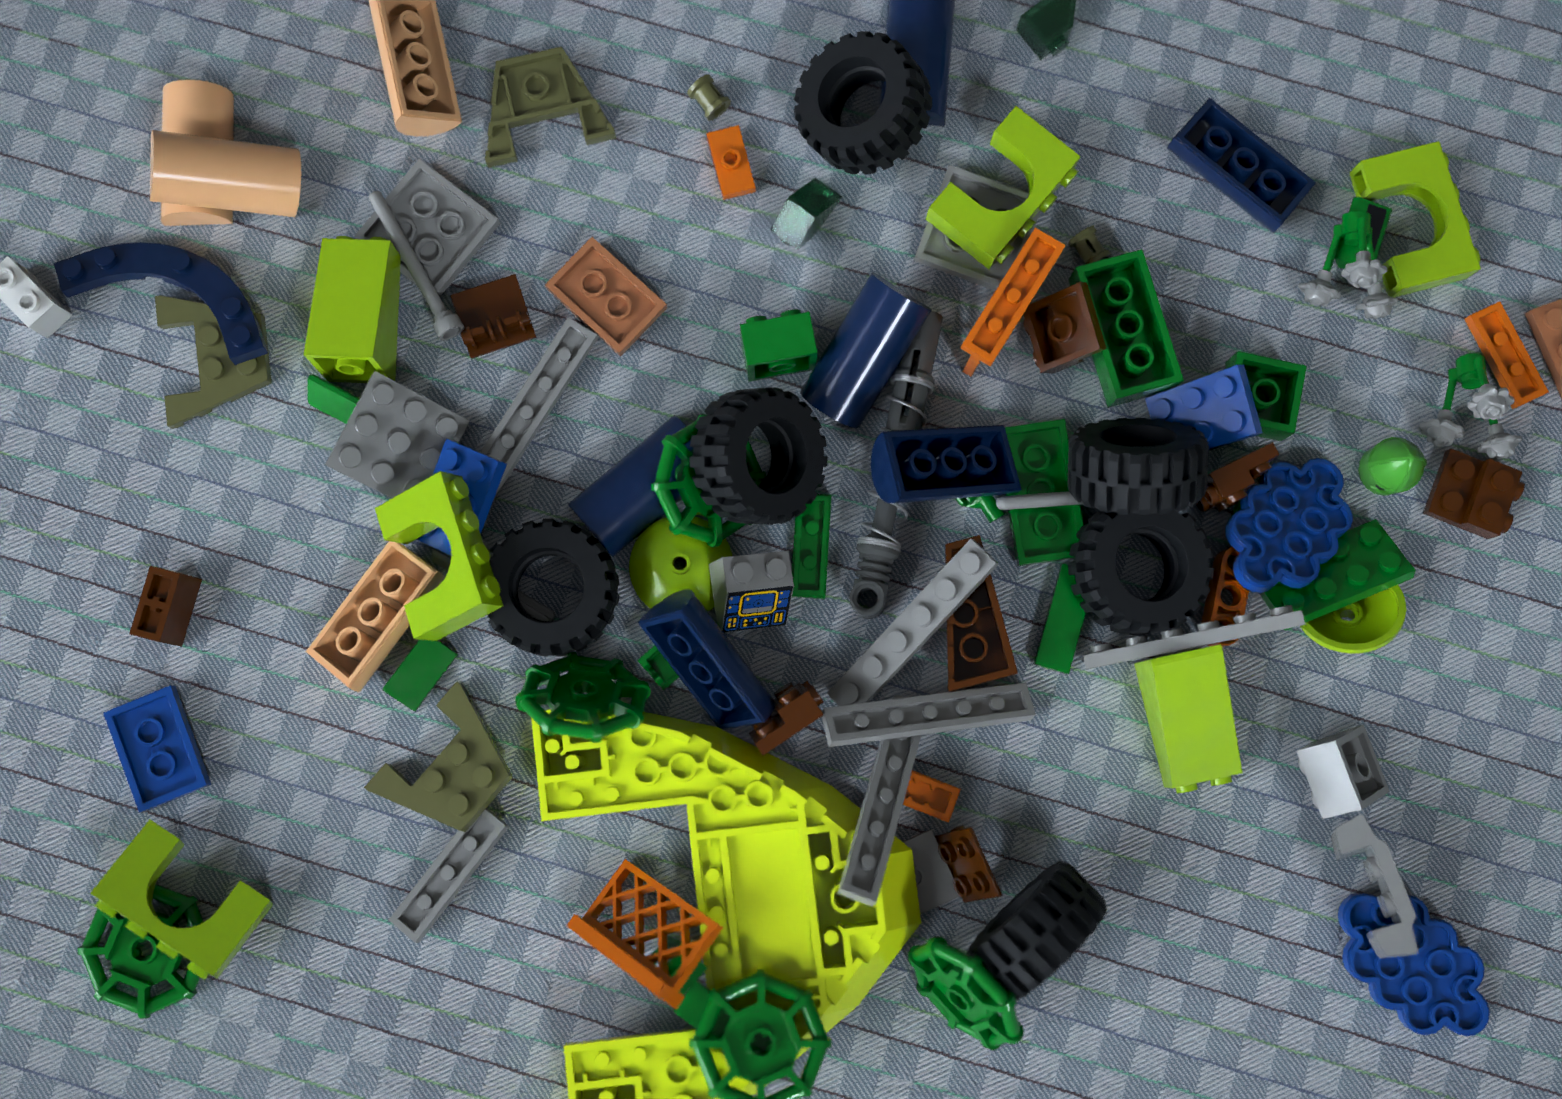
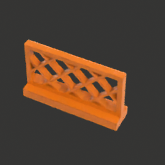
M1034 228L960 349L970 354L962 371L963 373L971 377L981 361L991 367L1066 245L1038 228Z
M626 859L619 866L583 918L574 914L566 925L674 1009H677L685 998L679 992L723 929L718 923ZM630 873H633L635 875V888L622 892L623 882ZM657 891V904L644 908V895ZM635 898V911L622 915V902ZM613 905V919L598 922L597 918L605 907ZM680 907L681 921L667 925L666 911ZM657 914L658 928L644 932V918ZM635 921V935L622 939V925ZM700 924L708 926L699 940L690 943L691 927ZM681 931V946L667 950V935ZM658 938V953L645 956L644 942ZM682 955V965L672 978L668 975V959Z

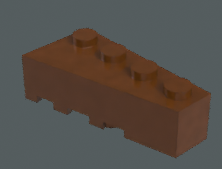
M980 535L945 544L946 564L970 539H974L983 548ZM991 574L947 619L948 692L1018 674Z

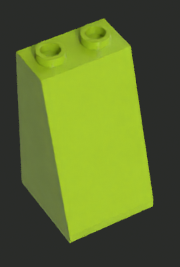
M337 236L335 239L322 238L303 355L328 382L368 383L374 371L394 381L396 379L401 256L390 240L382 237H371L369 240L353 239L348 236Z
M1222 645L1134 663L1164 788H1176L1177 794L1198 790L1197 783L1210 780L1211 786L1233 782L1232 775L1243 773Z

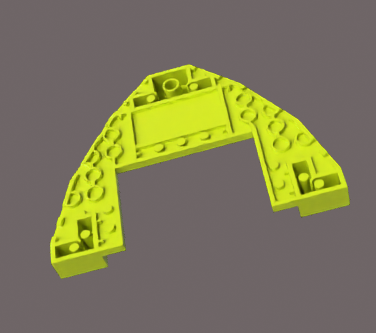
M551 709L545 710L548 714L551 713ZM643 712V723L637 728H626L603 737L599 743H592L591 739L560 734L547 736L542 733V728L531 718L541 821L686 804L697 907L699 911L723 927L703 956V962L708 967L705 971L706 987L710 990L713 988L718 990L757 973V969H765L767 974L804 990L809 988L814 993L812 999L827 1033L860 1004L921 924L912 849L896 836H894L877 903L869 906L838 894L861 808L832 785L769 753L762 755L756 746L719 727ZM616 715L609 716V719L616 717ZM565 719V720H567V721H574V722H580V723H587V724H588V722H582V721H575V720ZM700 924L701 936L708 928L705 924ZM757 990L731 1000L728 1003L737 1010L757 1002ZM765 990L766 1003L785 1011L793 1004V1001ZM800 1009L792 1017L800 1038H812ZM690 1028L565 1043L564 1057L569 1099H712L707 1094L709 1089L693 1048L689 1047V1039L694 1037L697 1029ZM710 1048L720 1077H722L730 1069L722 1048ZM801 1048L799 1054H797L796 1059L799 1058L809 1048ZM735 1076L728 1084L748 1094H756V1085L743 1078Z

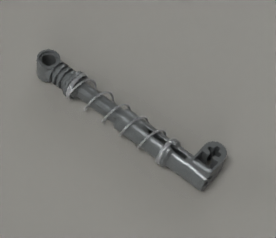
M930 312L899 362L898 368L894 370L890 378V383L894 388L892 396H887L891 403L886 427L880 428L882 431L918 430L926 425L928 421L924 410L927 396L932 394L934 390L935 379L932 377V370L943 316L937 312ZM915 358H918V368L916 376L912 375ZM908 392H913L912 397H907ZM905 406L909 407L908 417L903 416ZM868 490V494L877 497L878 500L873 522L861 523L863 527L871 530V534L857 539L856 549L859 552V559L863 561L857 564V567L861 568V570H856L855 573L859 579H854L853 588L850 592V604L859 617L874 619L880 616L886 607L889 586L885 582H890V577L887 574L892 573V568L888 567V565H893L894 560L899 557L900 549L902 548L901 544L892 537L894 524L906 520L908 514L898 503H886L876 494V490ZM897 508L904 512V518L895 520ZM866 591L874 592L878 596L876 605L869 609L862 608L859 605V597Z

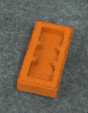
M739 125L706 133L723 200L756 192Z
M912 770L903 805L949 823L961 789Z

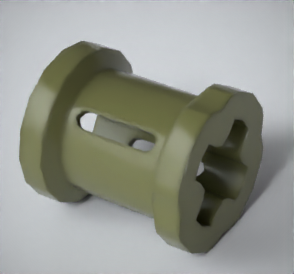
M710 74L697 79L687 91V95L691 99H696L704 109L705 117L708 121L718 118L731 105V100L727 96L723 97L714 86V79Z
M1094 225L1082 230L1068 242L1071 248L1075 247L1085 264L1104 260L1112 256L1111 251L1105 250L1095 234L1097 230Z

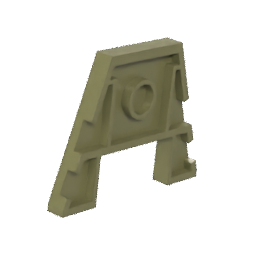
M562 46L496 61L491 98V121L488 125L487 134L489 139L487 151L485 152V162L488 168L518 161L511 128L579 113L587 145L617 139L613 126L608 122L601 107L585 86L583 79Z
M160 295L155 296L157 326L161 329H170L194 325L200 391L164 396L168 427L172 429L179 428L185 425L184 422L196 416L202 417L212 412V409L228 401L238 400L272 383L269 351L268 354L234 365L229 358L217 319L205 303ZM254 312L268 350L265 317L261 313Z
M456 682L436 706L461 729L413 785L391 764L385 763L364 788L371 793L445 825L466 832L513 776L493 738L489 736L482 723L481 715L473 706L466 687Z

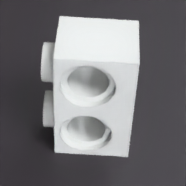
M9 256L0 263V299L28 328L48 339L73 314L26 267Z

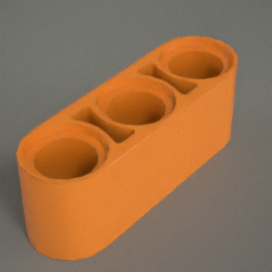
M1233 547L1225 549L1215 556L1212 566L1214 568L1213 579L1209 581L1208 587H1210V592L1205 601L1201 624L1218 620L1224 626L1234 624L1233 617L1245 615L1249 590L1245 589L1237 581L1234 571L1227 564L1229 555L1237 557L1239 554ZM1223 588L1228 589L1233 595V602L1230 606L1224 604L1221 600ZM1238 639L1209 644L1208 646L1221 644L1224 647L1234 644Z

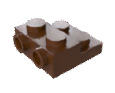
M1086 282L1076 283L1029 304L1023 314V325L1025 331L1030 336L1034 349L1033 359L1040 373H1057L1083 362V359L1107 349Z
M1273 442L1207 475L1206 493L1196 504L1201 512H1207L1216 507L1218 512H1221L1248 496L1245 490L1255 483L1254 480L1262 476V473L1271 469L1270 462L1280 455Z
M1450 448L1443 455L1423 514L1485 539L1500 536L1501 533H1506L1512 525L1514 516L1508 512L1512 501H1517L1524 491L1525 483L1520 481L1523 472L1492 459L1482 461Z
M808 681L802 684L797 683L795 686L790 682L774 693L776 697L774 699V709L778 714L773 717L770 716L766 722L752 725L754 730L749 732V735L762 755H765L824 715L819 708V705L824 702L814 686L810 685Z

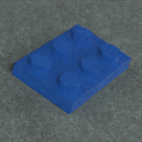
M1235 365L1145 398L1150 419H1165L1168 422L1176 421L1185 426L1195 427L1196 430H1200L1209 443V451L1263 433L1244 365Z
M446 439L433 475L442 471L462 476L469 489V500L473 512L479 520V531L481 534L507 463L459 442ZM440 527L416 539L451 556L449 540Z
M167 686L103 712L139 813L149 811L212 785L176 686Z

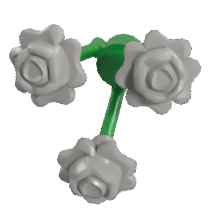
M1363 211L1348 212L1342 215V224L1334 225L1333 239L1323 270H1319L1315 280L1298 285V288L1305 295L1304 300L1306 302H1310L1314 306L1325 307L1328 306L1330 300L1341 298L1339 291L1334 290L1333 285L1330 283L1333 275L1330 271L1340 240L1344 238L1346 245L1358 246L1359 252L1356 253V261L1354 263L1345 265V270H1342L1341 276L1346 278L1348 283L1352 284L1355 288L1362 287L1368 291V296L1362 300L1363 303L1355 306L1356 310H1364L1366 319H1378L1391 314L1392 306L1398 302V298L1390 297L1383 293L1382 285L1378 283V280H1381L1383 274L1387 272V267L1381 265L1380 260H1375L1373 228L1371 227L1370 213Z
M1469 353L1456 359V368L1448 370L1449 382L1443 409L1439 410L1436 419L1433 418L1428 422L1420 423L1421 434L1426 435L1427 441L1432 442L1437 447L1449 446L1455 439L1464 437L1463 427L1456 425L1452 421L1453 412L1451 411L1456 384L1459 382L1465 389L1479 388V392L1472 395L1473 400L1468 402L1467 407L1473 411L1475 418L1482 417L1483 419H1488L1490 424L1487 427L1489 437L1480 444L1477 452L1487 454L1492 460L1511 457L1515 454V447L1522 441V437L1504 433L1502 424L1498 423L1497 419L1509 411V405L1514 403V397L1509 395L1507 388L1497 390L1496 387L1489 384L1485 357L1483 355Z

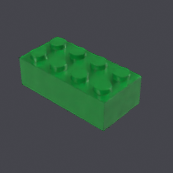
M1143 250L1075 267L1068 279L1069 284L1072 286L1079 282L1087 283L1107 348L1092 355L1107 407L1146 398L1177 387L1183 382L1184 379Z

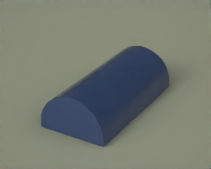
M888 0L885 35L903 45L924 71L923 74L929 81L932 108L926 111L930 116L928 125L945 127L955 0ZM881 81L879 107L884 99L886 92L885 81Z
M1211 98L1203 104L1167 146L1169 151L1271 233H1274L1284 223L1316 184L1314 180Z
M872 272L800 391L801 396L809 404L833 420L852 428H859L932 309Z
M675 415L568 503L569 507L612 557L665 514L655 491H651V483L655 481L664 447L662 440L666 435H673L686 427ZM690 440L684 446L689 451H692L694 447H690ZM677 455L670 481H676L675 469L681 463V459ZM678 489L670 490L677 504L682 500Z
M1004 425L883 431L876 438L872 448L871 475L873 484L880 498L886 503L1016 494L1022 490Z
M685 589L668 596L651 608L638 621L640 627L717 727L728 729L766 722L775 708V701L692 590Z

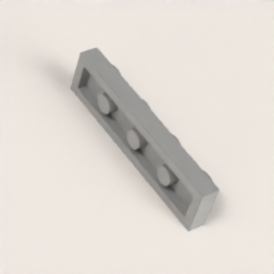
M486 808L466 832L459 830L456 832L392 914L389 921L414 943H420L510 826Z

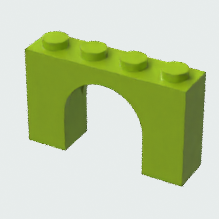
M1017 106L1012 109L995 129L990 145L1023 172L1028 183V198L1014 209L994 211L981 206L950 182L931 204L926 216V220L988 270L991 269L996 261L1001 265L1014 250V247L1011 246L1013 241L1018 236L1022 239L1027 236L1036 224L1033 220L1034 216L1039 210L1045 214L1057 199V196L1054 194L1061 185L1067 188L1079 172L1075 167L1081 156Z
M1440 141L1361 160L1349 172L1356 197L1373 201L1394 195L1409 196L1421 202L1428 209L1434 222V236L1429 247L1393 256L1382 264L1387 267V272L1383 274L1382 279L1387 295L1390 297H1398L1465 280L1481 269L1480 254L1478 249L1473 246L1469 233V220L1463 215L1459 203V189L1452 181L1448 169L1449 159L1447 154L1442 151Z
M442 471L375 508L385 541L409 544L439 527L444 531L449 540L451 563L442 583L434 590L404 605L413 638L420 640L438 641L503 607L500 597V586L494 578L490 566L489 551L483 544L479 531V520L473 512L469 500L468 486L462 476Z
M149 819L90 892V894L99 899L94 906L112 918L119 912L130 920L125 927L144 939L150 933L159 939L160 942L156 948L172 959L181 954L191 962L186 968L205 980L209 974L218 979L271 909L273 903L240 880L214 915L205 922L189 928H175L164 924L154 910V887L161 874L185 844L179 838Z

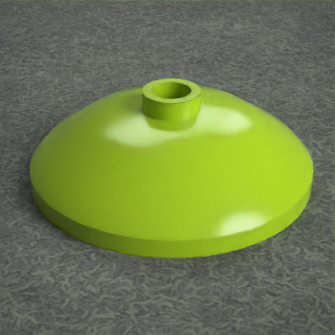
M667 517L654 522L638 537L630 555L629 572L635 592L642 602L651 609L668 596L681 590L690 589L705 609L710 611L715 605L709 564L722 557L732 556L727 540L724 539L720 546L710 547L706 542L683 534L674 535L669 530L670 523ZM694 517L691 523L708 528V522L699 517ZM684 558L687 561V565L683 570L674 568V561L676 559Z
M1395 585L1306 622L1300 628L1314 642L1333 651L1351 654L1374 651L1387 645L1400 632L1406 616L1405 597L1399 585ZM1348 617L1352 619V621H1346L1341 618Z

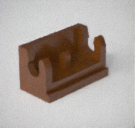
M150 566L129 634L182 647L202 579Z

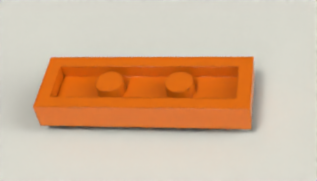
M1500 301L1464 318L1501 388H1507L1509 395L1514 397V403L1510 405L1512 410L1549 393Z

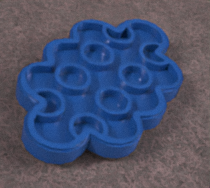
M1314 458L1308 460L1300 469L1287 462L1271 464V469L1262 473L1259 485L1252 486L1247 490L1248 496L1240 501L1241 510L1237 511L1228 520L1225 527V536L1229 544L1239 552L1233 564L1234 575L1245 589L1251 592L1263 593L1269 591L1278 582L1290 588L1306 587L1318 576L1320 564L1326 563L1337 553L1339 548L1337 538L1341 537L1351 527L1353 515L1349 505L1338 496L1344 485L1343 475L1332 462L1322 458Z
M1358 892L1350 894L1343 899L1338 910V920L1344 932L1351 938L1343 949L1342 959L1344 967L1352 977L1361 982L1368 983L1370 996L1375 1003L1386 1009L1397 1010L1398 1018L1404 1027L1417 1034H1434L1445 1026L1458 1035L1472 1036L1478 1034L1486 1027L1489 1021L1490 1010L1485 998L1476 990L1484 978L1485 968L1483 961L1473 949L1458 945V937L1451 924L1445 920L1430 918L1425 904L1415 896L1408 895L1416 914L1412 928L1419 953L1410 956L1379 958L1369 943L1366 934L1373 930L1394 925L1392 918L1384 917L1377 897L1374 895Z

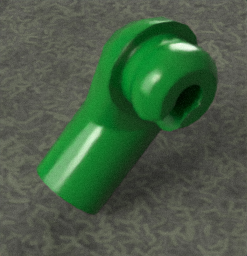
M994 496L956 498V502L961 506L981 509L989 523L1005 515L1002 510L997 508Z

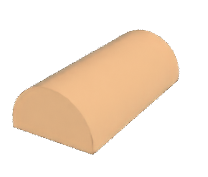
M368 0L396 129L400 133L409 136H432L457 127L462 123L436 0Z
M177 80L167 83L162 89V131L233 140L234 94L221 85L202 80ZM161 203V223L164 226L233 224V210Z
M158 130L151 131L150 201L287 217L296 216L301 190V156L299 149Z
M389 541L306 652L348 688L361 692L410 626L404 605L434 590L442 583L446 576L403 544Z

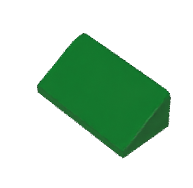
M314 374L308 377V403L312 407L346 424L359 398Z
M419 639L382 690L416 712L458 654L439 640Z

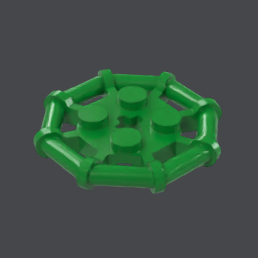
M701 414L696 421L673 435H666L662 440L664 447L655 481L651 483V491H655L670 523L669 530L674 535L683 534L706 542L710 547H717L722 544L724 539L745 525L752 524L735 523L729 520L722 524L721 517L712 510L713 505H706L701 498L700 493L703 492L702 489L695 487L692 478L695 475L694 467H690L689 457H693V450L689 451L684 444L691 440L692 435H697L698 429L695 428L699 417L707 416V414ZM748 441L746 449L747 468L751 478L759 487L762 479L766 478L765 471L761 470L751 444ZM677 455L681 459V463L675 469L676 481H670ZM671 489H678L685 505L682 513L679 511L670 491ZM695 515L707 517L708 528L691 523Z
M570 652L567 657L541 666L535 664L529 667L525 673L526 680L522 691L515 698L517 708L522 712H526L542 728L543 734L547 736L560 734L591 739L592 743H599L603 737L626 728H637L643 723L644 716L642 713L646 699L651 694V689L647 682L639 680L626 669L623 661L614 658L610 661L577 656L576 652ZM568 671L567 674L560 676L561 673ZM542 684L547 685L546 689H538ZM631 697V703L623 702L621 698ZM540 705H548L551 708V713L548 714ZM616 715V717L609 719V716ZM565 719L575 720V721H582V722H588V724H587V723L574 722V721H567V720H565Z
M155 885L153 899L177 908L171 916L155 911L158 918L164 924L181 928L178 922L184 916L189 927H194L204 922L197 906L199 900L195 896L188 897L160 885ZM97 908L82 946L77 947V955L82 956L95 990L93 997L98 1002L104 1000L134 1012L142 1019L149 1018L152 1013L183 999H192L197 994L196 987L200 977L189 969L184 978L177 973L183 958L181 954L172 959L156 948L160 942L159 939L150 933L143 939L125 927L130 921L129 919L123 918L119 913L112 918ZM109 921L113 928L106 945H98ZM149 940L151 947H153V953L147 955L144 959L141 957L142 950L137 948L138 943H144ZM98 955H105L106 960L111 962L113 969H110L112 976L107 979ZM167 980L174 987L157 996H150L151 986ZM122 982L138 989V996L136 997L118 990L116 985Z
M933 936L927 943L914 945L910 948L907 959L911 966H913L918 981L916 989L921 996L927 997L948 1020L947 1026L952 1030L957 1028L974 1037L986 1049L997 1050L1002 1044H1017L1021 1041L1024 1035V1028L1018 1022L1015 1009L1017 1000L1011 991H1006L982 965L983 959L978 955L972 957L948 945L947 941L939 936Z
M757 969V973L718 990L713 988L708 993L710 998L695 1035L689 1039V1047L693 1048L709 1089L707 1094L712 1099L715 1097L720 1099H800L805 1096L809 1098L813 1094L812 1087L827 1049L832 1047V1039L828 1038L812 999L814 993L809 988L804 990L767 974L765 969ZM757 990V1002L735 1011L728 1003L731 1000ZM765 990L791 1000L793 1004L785 1011L766 1003ZM723 1009L730 1016L722 1038L711 1039L710 1035L720 1011ZM800 1009L812 1038H800L792 1017ZM758 1032H761L763 1037H771L772 1042L767 1044L768 1051L764 1054H761L758 1049L752 1050L750 1048V1043L755 1041L754 1035ZM710 1048H722L730 1069L722 1077H720ZM801 1048H811L799 1078L792 1070L795 1059ZM735 1076L750 1081L756 1085V1097L728 1084ZM786 1076L794 1083L791 1086L765 1096V1085Z

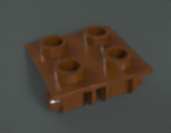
M516 274L450 295L456 314L464 325V330L460 333L464 345H467L471 359L537 338Z
M960 825L951 829V832L935 836L939 855L948 865L954 878V889L962 897L964 903L1002 896L972 826L965 828L964 825Z

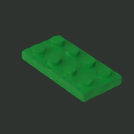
M1065 419L1005 427L1022 489L1016 494L1005 496L1069 491V439ZM1080 505L1008 510L1017 567L1075 558L1070 556L1069 553L1071 545L1078 543L1080 540L1076 537L1077 532L1083 526Z
M1377 519L1350 529L1337 538L1339 546L1337 553L1326 563L1320 564L1318 576L1306 587L1290 588L1278 582L1269 591L1259 594L1269 609L1292 605L1294 612L1302 610L1306 623L1413 579L1416 570Z

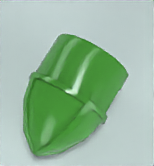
M1391 437L1382 440L1364 453L1359 461L1358 472L1361 482L1368 490L1374 494L1387 496L1408 491L1417 485L1423 476L1427 460L1417 445L1401 437ZM1376 485H1378L1379 487H1381V488L1384 489V490L1378 489V488L1376 487Z

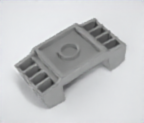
M1360 814L1336 827L1331 835L1337 861L1366 853L1367 858L1366 861H1363V865L1370 882L1377 881L1382 893L1377 897L1380 909L1384 917H1391L1394 925L1367 933L1368 941L1379 958L1417 954L1419 952L1412 928L1416 914L1386 842L1376 838L1364 815Z

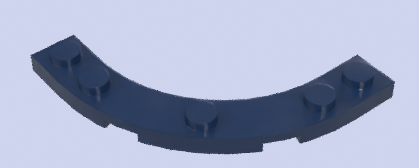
M122 243L87 251L54 263L61 292L67 298L114 282L145 280L146 277L160 278L166 283L179 286L189 292L192 291L204 301L216 317L229 358L234 365L268 354L256 315L242 291L219 267L195 253L175 246L158 243Z

